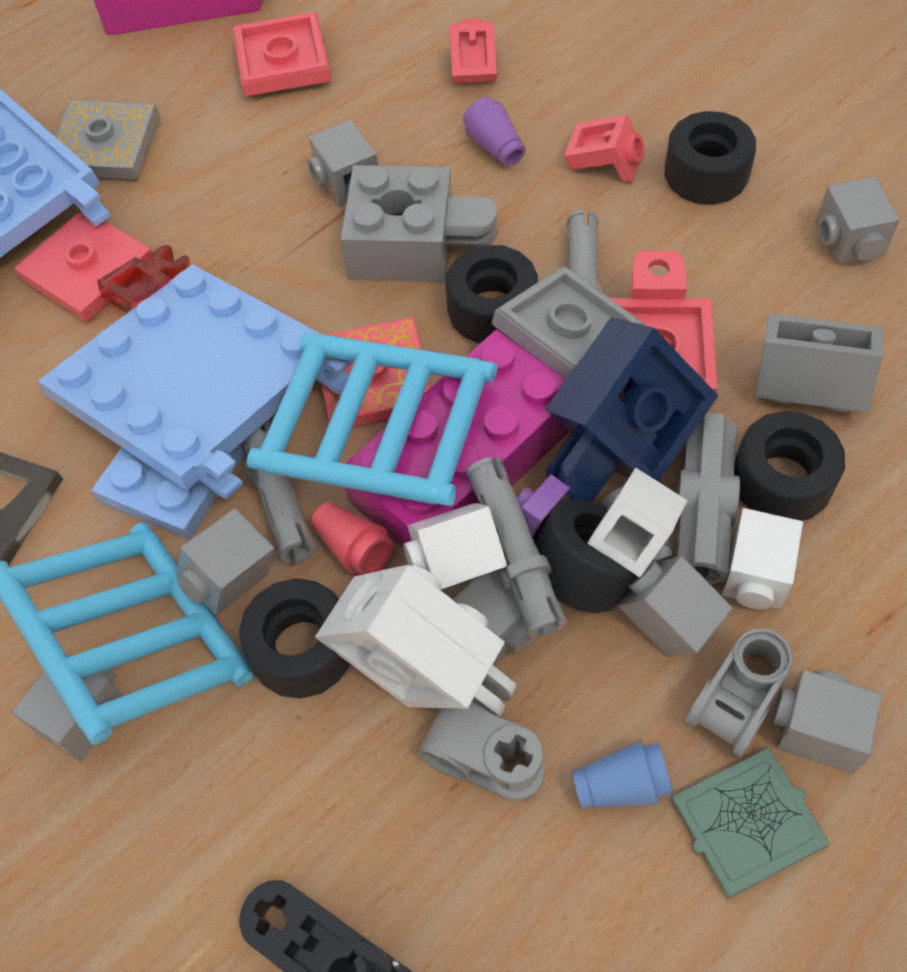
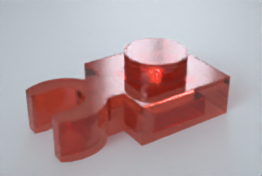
M169 245L157 248L152 253L151 259L147 262L134 257L97 280L101 297L128 313L137 307L140 302L149 298L179 273L190 266L189 257L183 255L174 261L172 247Z

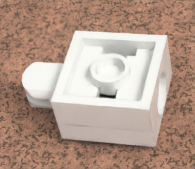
M404 565L353 577L315 638L335 651L340 657L407 707L468 709L471 702H474L489 713L501 717L505 709V705L501 700L511 699L517 685L493 666L505 642L487 628L488 620L483 614L468 605L454 602L440 590L442 585L437 577L416 565Z

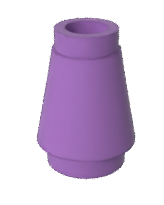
M483 97L475 101L466 110L463 117L467 136L501 162L504 167L515 165L523 158L526 148L522 144L503 104L499 101H494L490 97Z

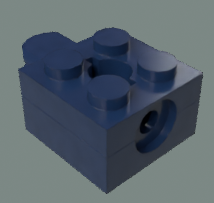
M611 317L545 409L571 433L547 467L546 476L548 478L550 475H553L570 487L566 494L567 497L573 500L580 499L588 502L594 501L614 471L629 478L634 469L637 468L659 482L719 395L655 328ZM624 391V397L621 401L619 397L621 393Z

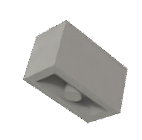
M769 313L755 397L770 399L780 404L799 403L826 407L836 412L855 411L869 413L883 358V327Z

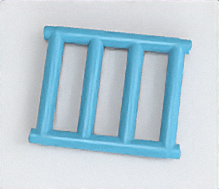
M304 332L300 338L299 345L300 351L303 354L261 448H251L249 451L247 466L266 473L429 504L452 506L456 498V486L451 483L485 382L493 383L498 371L497 364L465 356ZM325 357L353 361V367L315 458L285 452ZM377 365L408 370L371 468L339 462ZM430 374L462 379L428 478L395 473Z
M146 522L133 526L128 535L9 567L6 561H0V600L76 724L84 732L91 745H98L107 740L112 735L113 731L111 728L231 680L237 687L249 683L254 678V672L247 664L245 657L212 611L203 602L199 604L193 602L182 591L176 576L178 564ZM141 554L156 573V575L40 611L25 590V588ZM167 595L172 596L186 616L70 657L66 655L53 632ZM201 637L216 661L101 705L96 703L82 680Z

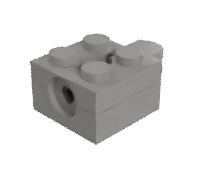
M353 165L340 239L348 280L446 282L449 246L480 247L490 245L495 240L497 235L496 205L489 197H453L450 167Z

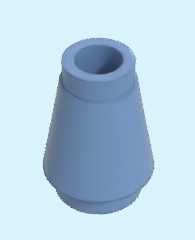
M639 740L585 765L584 768L572 770L582 809L594 806L595 808L659 805L657 798L673 794L659 742L643 746L642 741Z

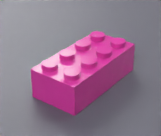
M497 329L466 356L495 362L498 366V371L493 383L485 382L451 483L456 486L454 504L452 506L429 504L345 488L348 502L370 521L384 526L388 536L403 549L404 543L412 541L407 525L473 503L479 504L466 474L468 467L473 463L487 457H491L492 460L495 457H500L504 463L511 487H513L569 433L565 427L545 410L566 379ZM443 376L423 394L395 473L428 478L462 379ZM386 427L351 457L346 464L371 468Z

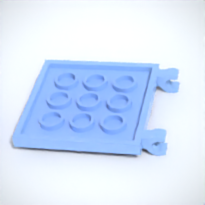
M0 89L1 258L72 204H75L96 227L109 218L111 214L98 201L101 197L94 188L101 183L93 170Z
M192 264L150 297L140 302L138 306L110 327L103 330L69 358L62 361L57 367L39 379L38 383L46 397L186 491L200 480L216 494L227 499L243 485L242 480L230 472L237 465L229 454L277 412L303 354L299 346L302 334L304 332L320 333ZM325 357L316 380L324 384L332 392L341 395L349 377V374L344 370L352 364V361Z

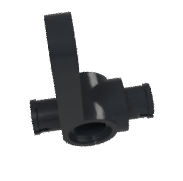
M272 880L260 884L247 896L241 908L239 924L245 941L284 972H413L285 881ZM271 906L277 909L283 908L284 916L289 919L281 931L277 928H270L271 924L264 918Z

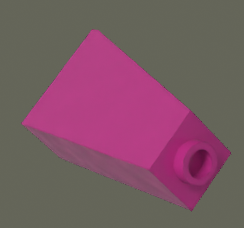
M263 0L93 1L105 33L107 35H116L260 11Z

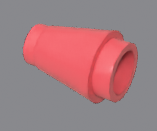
M332 502L322 504L313 513L310 521L312 530L317 533L348 573L363 575L381 571L389 561L393 552V542L388 537L384 526L339 507Z

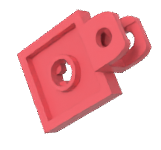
M677 251L638 252L633 261L632 282L628 298L609 299L642 321L645 326L655 328L700 377L717 392L711 299H685L687 290L686 269L684 260ZM654 265H661L668 270V273L664 276H655L650 273L649 268ZM624 391L621 393L619 399H623Z

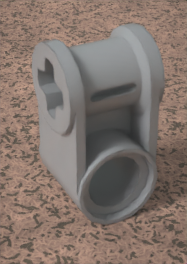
M752 629L745 632L737 640L717 674H713L706 683L684 723L692 728L697 725L704 727L731 744L732 753L741 758L770 710L768 706L790 670L792 652L787 641L777 632L769 629ZM747 656L763 658L769 663L772 674L758 675L751 672L746 667L743 658Z
M471 702L468 709L440 708L418 751V756L434 769L455 779L466 780L506 800L514 802L527 800L534 796L543 784L545 775L543 751L537 736L526 727L519 726L489 713L474 702ZM518 755L525 757L526 766L517 764L512 773L504 770L503 761L513 763Z

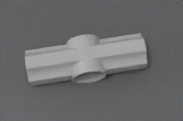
M707 412L685 443L683 469L679 471L676 493L688 501L678 519L675 557L682 555L711 585L725 582L728 576L731 527H733L737 515L740 478L734 475L737 424L726 419L725 414Z

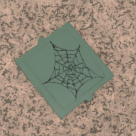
M769 747L671 798L673 805L695 841L692 845V851L696 855H703L727 899L813 855L830 844L803 802L805 792L800 788H794Z

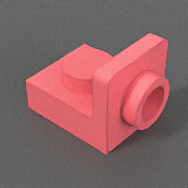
M471 18L465 19L459 24H450L452 84L496 81L494 22H483L480 19Z
M627 114L581 122L575 126L564 158L571 170L614 164L622 182H630L634 180L639 162L644 158V142L642 136L635 132Z

